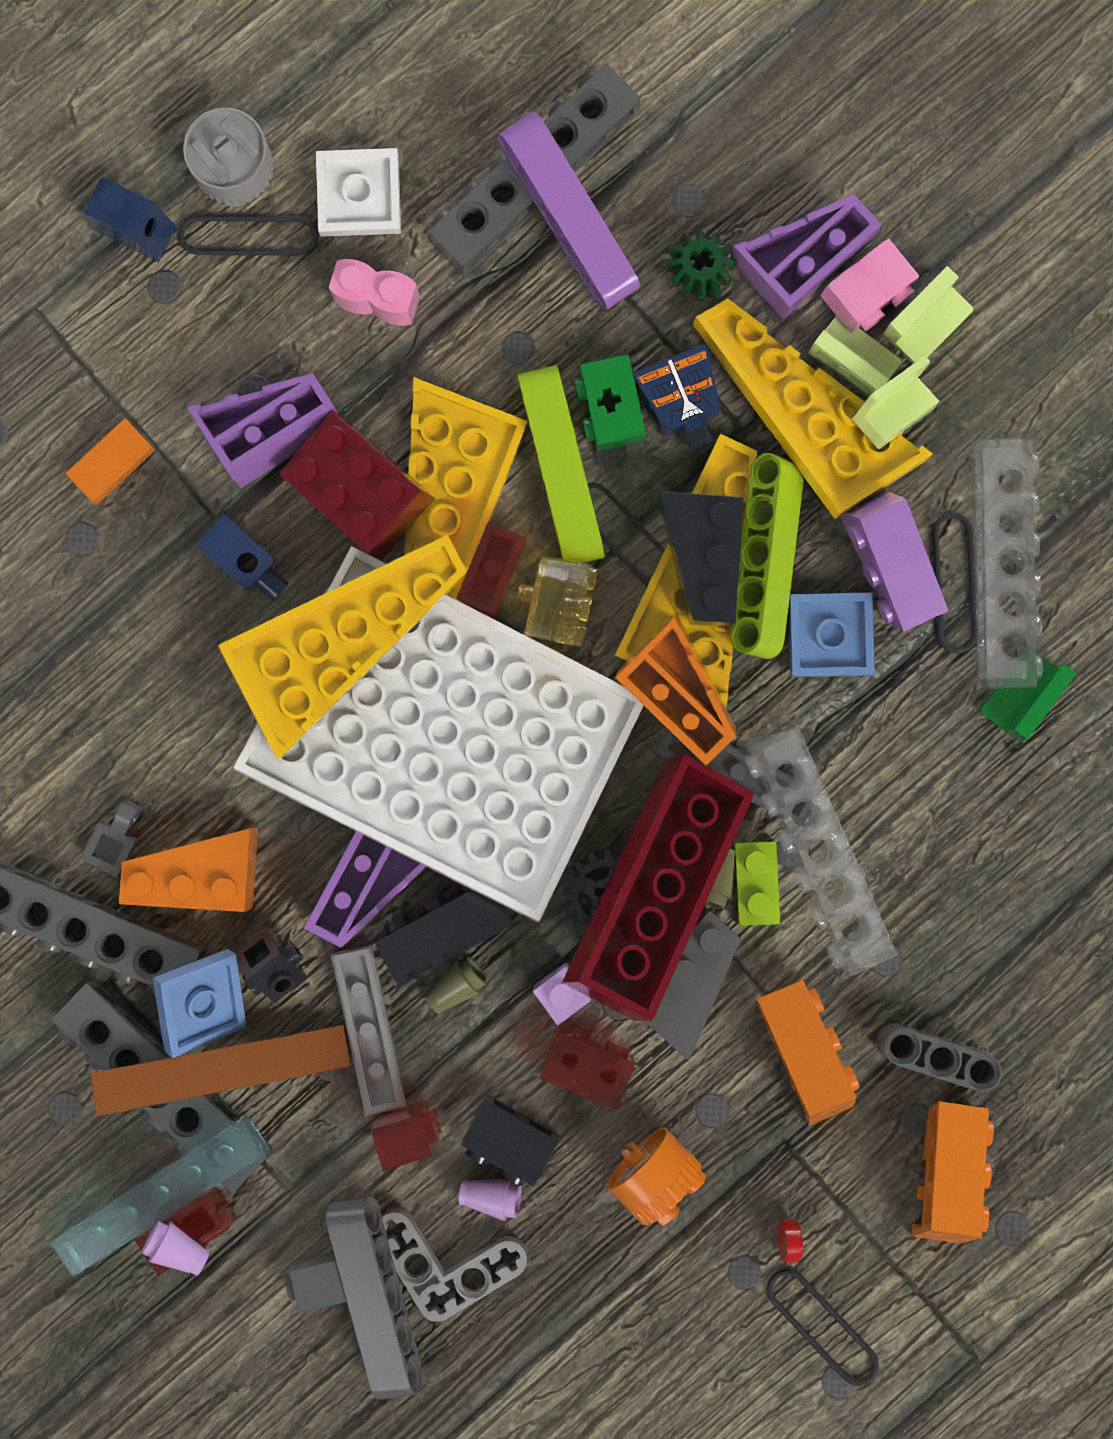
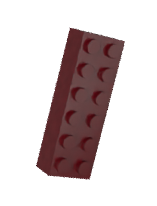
M685 753L666 759L562 983L632 1021L652 1022L754 793Z

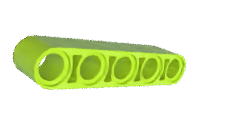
M553 365L517 374L564 566L566 568L605 558L558 367Z
M765 453L756 458L750 470L740 551L735 624L731 627L730 634L732 646L737 652L764 659H771L777 656L782 650L785 640L804 476L792 461L771 453Z

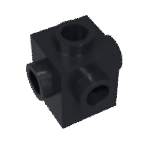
M267 927L235 952L237 961L244 973L242 978L249 989L256 995L260 993L265 994L274 1003L307 978L300 964V961L304 959L300 950L289 939L282 942Z

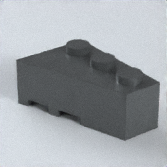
M706 907L699 916L653 1021L646 1022L688 1061H690L741 940L738 935Z

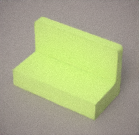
M948 266L889 324L882 334L912 364L924 356L928 357L973 311V307L952 287L959 277Z
M837 316L823 330L808 352L868 398L890 380L902 362L900 358L860 328L850 333Z
M926 356L871 394L852 418L878 449L932 411L940 402L918 378L930 364Z

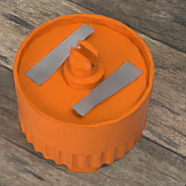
M665 1127L654 1131L638 1145L632 1142L627 1143L628 1150H621L624 1159L614 1170L607 1183V1189L643 1226L650 1225L656 1221L661 1226L666 1225L678 1214L680 1207L677 1203L687 1193L693 1194L706 1179V1175L701 1171V1163Z

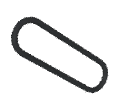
M195 215L184 220L178 231V239L182 248L195 255L300 256L311 252L317 245L319 237L315 224L302 216ZM197 221L301 222L310 227L313 236L310 244L304 249L299 250L196 249L186 243L184 232L189 224Z
M587 483L588 489L596 488L603 491L662 554L664 553L665 549L607 488L601 484ZM599 529L601 540L648 587L649 581Z
M951 512L939 517L933 526L934 574L941 589L939 527L947 519H958L965 525L967 531L972 636L969 643L963 647H953L948 644L944 637L943 614L937 616V633L939 642L946 650L959 654L970 650L978 637L974 544L971 523L965 516Z
M783 1269L774 1273L768 1281L767 1294L771 1303L846 1382L855 1386H863L873 1381L878 1373L879 1362L878 1357L865 1341L800 1273L791 1269ZM789 1275L798 1279L865 1350L873 1363L872 1371L867 1377L857 1380L848 1376L780 1304L773 1293V1286L778 1278Z

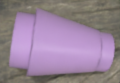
M463 1179L459 1191V1205H465L503 1221L507 1217L516 1219L521 1202L522 1186L514 1184L508 1179Z
M160 1221L152 1229L141 1252L150 1257L149 1262L192 1273L196 1276L203 1269L210 1254L209 1251L203 1249L200 1244L173 1223L169 1222L166 1225Z

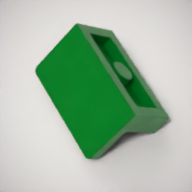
M1026 648L981 706L979 712L1016 741L1028 740L1077 673L1065 664L1054 666L1033 649Z

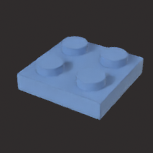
M872 593L790 594L788 607L790 677L875 675Z
M229 949L152 978L164 1051L171 1058L247 1028L236 954Z

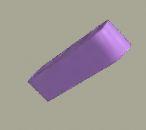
M531 111L497 135L500 147L597 304L607 311L640 288V283L634 270L540 116Z

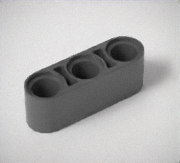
M898 1023L886 1025L878 1034L877 1045L879 1051L897 1066L982 1092L993 1090L1001 1080L1002 1070L999 1062L978 1048ZM901 1034L906 1035L908 1039L906 1050L900 1054H892L890 1050L892 1039ZM945 1047L947 1050L945 1063L937 1067L931 1066L930 1056L936 1048ZM978 1060H985L987 1066L985 1074L981 1078L972 1079L970 1076L972 1064Z

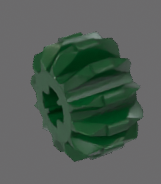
M702 229L697 230L695 241L686 233L681 235V246L672 245L670 247L669 254L673 259L666 262V271L674 273L670 279V285L677 287L684 284L681 293L683 298H687L691 290L697 291L696 297L699 302L704 301L706 290L712 296L718 297L721 293L720 285H730L732 276L728 272L734 270L736 266V261L727 257L732 249L730 244H723L718 247L717 244L720 238L718 232L714 233L710 240L704 239L705 233ZM700 260L707 262V266H704L701 271L694 269V265H697Z

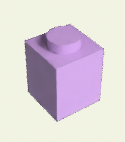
M567 962L533 986V993L557 1025L591 1001V998L562 983L569 968Z

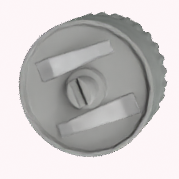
M216 108L200 115L189 127L183 144L184 159L204 194L209 195L210 199H215L218 203H223L225 206L240 207L246 202H252L254 198H258L260 193L265 191V187L270 184L269 181L273 178L274 160L260 126L251 116L233 108Z

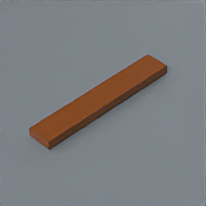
M340 1025L175 1058L90 1073L96 1116L98 1117L350 1067L344 1026Z

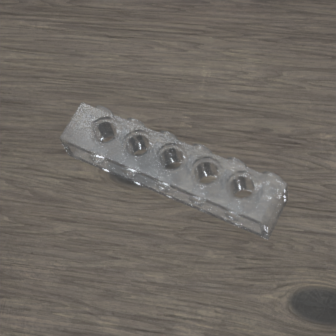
M982 439L973 448L977 690H1026L1036 687L1037 680H1040L1042 677V658L1040 655H1036V639H1039L1041 636L1042 620L1040 614H1036L1035 598H1038L1041 592V578L1039 573H1035V557H1038L1040 552L1039 533H1034V517L1039 512V495L1037 492H1033V476L1037 475L1039 459L1037 452H1032V439ZM1001 475L1008 476L1013 480L1015 484L1014 493H1008L1000 487L999 477ZM1004 515L1013 519L1016 525L1014 534L1006 533L1001 528V516ZM1002 556H1009L1015 561L1017 566L1015 575H1010L1003 571L1000 564ZM1003 596L1011 597L1016 602L1017 613L1015 616H1010L1003 611L1001 606ZM1004 637H1011L1016 641L1018 653L1015 657H1010L1003 651L1002 641Z
M789 726L746 745L749 753L748 756L744 757L747 768L754 780L760 778L766 793L761 795L763 805L771 818L776 816L782 829V831L777 833L778 839L786 855L793 854L799 868L794 870L796 881L803 893H810L815 907L810 908V912L817 928L820 931L826 930L831 945L826 946L835 968L839 969L842 967L843 971L854 976L898 956L799 726ZM783 764L789 765L793 771V780L786 787L778 785L775 779L776 770ZM804 802L809 807V818L805 823L797 825L792 819V810L796 804ZM821 840L826 847L825 856L819 862L813 863L808 855L809 847L813 842ZM838 878L842 884L841 894L834 900H828L825 895V887L830 880ZM855 916L858 921V930L853 936L845 938L841 931L842 924L847 918Z

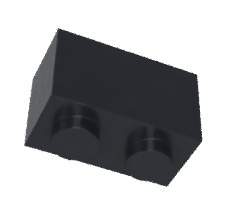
M487 1094L467 1128L461 1145L467 1148L465 1154L474 1161L486 1165L489 1161L502 1168L501 1174L512 1183L522 1186L526 1182L534 1187L558 1144V1134Z

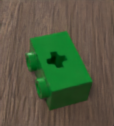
M629 355L580 364V377L574 378V385L578 403L586 402L589 417L582 418L586 441H594L596 452L644 443L646 433ZM609 397L611 403L615 404L614 412L607 413L606 407L601 406L603 398Z

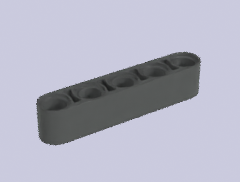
M372 1196L332 1202L329 1204L326 1213L327 1229L371 1391L374 1397L379 1400L418 1395L423 1386L422 1365L378 1203Z

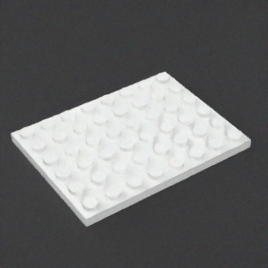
M351 546L327 592L385 565V563ZM445 595L278 762L257 723L234 766V770L539 922L644 705L624 686Z

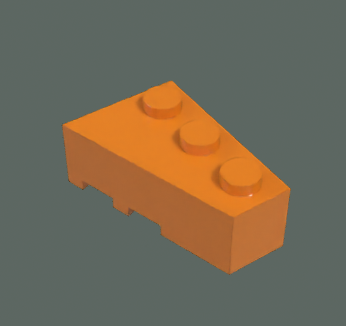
M675 612L618 670L615 678L695 756L707 765L736 737V726L677 612Z
M258 827L122 862L119 904L237 912L253 909Z
M801 980L757 999L759 1011L778 1055H780L788 1073L789 1082L793 1091H796L805 1114L803 1115L808 1126L853 1108L856 1101L854 1091L860 1089V1086L851 1066L843 1067L836 1052L841 1050L842 1047L832 1026L825 1028L819 1016V1013L824 1011V1007L816 989L808 990L804 980Z
M941 1101L929 1107L922 1160L926 1161L925 1184L918 1185L916 1196L917 1199L923 1200L921 1225H912L911 1237L961 1244L982 1238V1232L987 1231L989 1208L984 1206V1192L990 1186L992 1169L991 1164L986 1163L987 1146H991L994 1136L993 1122L988 1121V1108Z

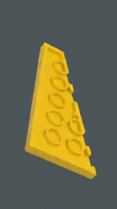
M727 298L696 316L692 324L834 519H837L926 462L933 455L932 452L922 445L920 448L916 447L904 438L902 433L878 449L852 420L865 402L821 368L815 370L799 358L801 353L792 346L784 347L767 334V327Z
M413 377V410L411 415V448L408 474L435 499L406 532L404 555L448 535L467 571L466 575L446 594L459 601L528 426V421Z
M720 434L692 494L744 497L742 543L750 470L757 458V451ZM668 544L615 657L627 662L677 612L727 708L728 686L733 659V646L730 636L731 627L689 625L673 556Z
M448 535L218 645L277 762L466 575L467 571Z

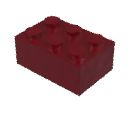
M331 410L279 473L366 554L380 560L386 557L435 499L351 422Z

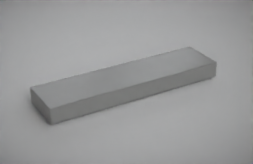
M370 944L331 953V959L365 1116L404 1108L407 1103L373 945Z

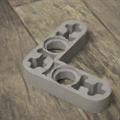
M394 1207L386 1210L381 1215L385 1231L389 1226L388 1220L393 1219L396 1224L403 1222L405 1226L402 1230V1236L408 1244L413 1238L417 1242L408 1245L398 1254L396 1250L400 1249L402 1244L395 1233L390 1235L386 1233L396 1271L422 1315L430 1321L441 1322L450 1318L519 1276L526 1267L527 1250L525 1244L514 1236H504L444 1271L414 1218L407 1210ZM507 1248L510 1253L517 1250L516 1265L511 1266L510 1263L503 1262L496 1267L495 1273L498 1277L493 1278L490 1266L483 1259L488 1257L490 1264L493 1265L501 1259L502 1249ZM414 1253L423 1255L427 1259L428 1269L420 1275L410 1273L405 1266V1260L409 1255ZM469 1268L481 1270L485 1276L484 1284L477 1289L467 1288L461 1279L465 1270ZM453 1279L456 1291L463 1298L458 1300L457 1294L454 1292L445 1299V1308L440 1309L437 1304L430 1306L428 1303L431 1299V1292L435 1291L438 1296L445 1294L451 1289L449 1280Z

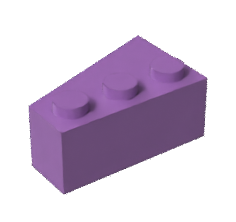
M853 194L809 213L803 219L784 227L781 225L774 228L768 234L752 241H744L735 245L730 258L736 261L735 268L784 320L872 242L882 224Z
M313 373L263 386V390L247 395L238 396V394L224 397L225 400L202 407L200 404L187 407L227 473L240 488L295 455L331 410L338 414Z
M882 489L840 516L863 564L865 577L869 584L874 587L880 600L877 602V607L886 624L891 623L905 632L948 611L906 498Z
M356 831L304 929L342 948L426 866Z

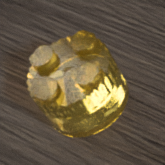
M542 554L534 587L520 584L516 600L531 603L525 636L571 646H582L586 624L579 622V620L588 621L593 594L585 592V590L594 591L598 568Z

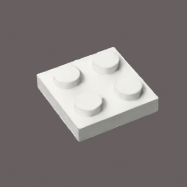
M397 148L316 151L318 232L321 237L401 234L399 153Z

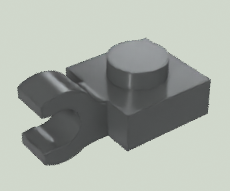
M131 801L127 803L122 802L111 825L104 821L98 823L81 860L116 878L120 877L122 862L130 860L139 842V839L129 835V833L137 823L144 808Z

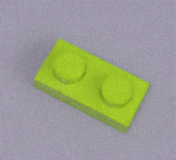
M776 841L734 843V850L736 851L734 859L738 925L780 924Z

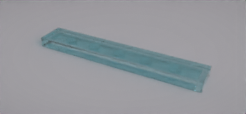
M245 1114L55 1237L50 1244L74 1277L148 1230L158 1221H162L264 1156L270 1150V1147L248 1115Z

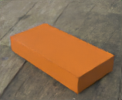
M124 418L65 474L92 503L97 505L143 463L155 449Z

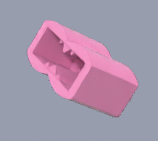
M887 239L827 285L820 296L850 333L861 326L867 331L885 316L881 311L890 303L897 308L915 293L911 286L920 276L891 240Z
M353 259L337 260L329 285L334 301L344 310L355 314L374 313L384 322L398 326L412 324L420 299L416 283L408 276L395 271L376 272L366 263Z

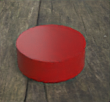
M795 1219L779 1220L777 1225V1242L781 1260L783 1263L800 1262L803 1256V1238L800 1225Z

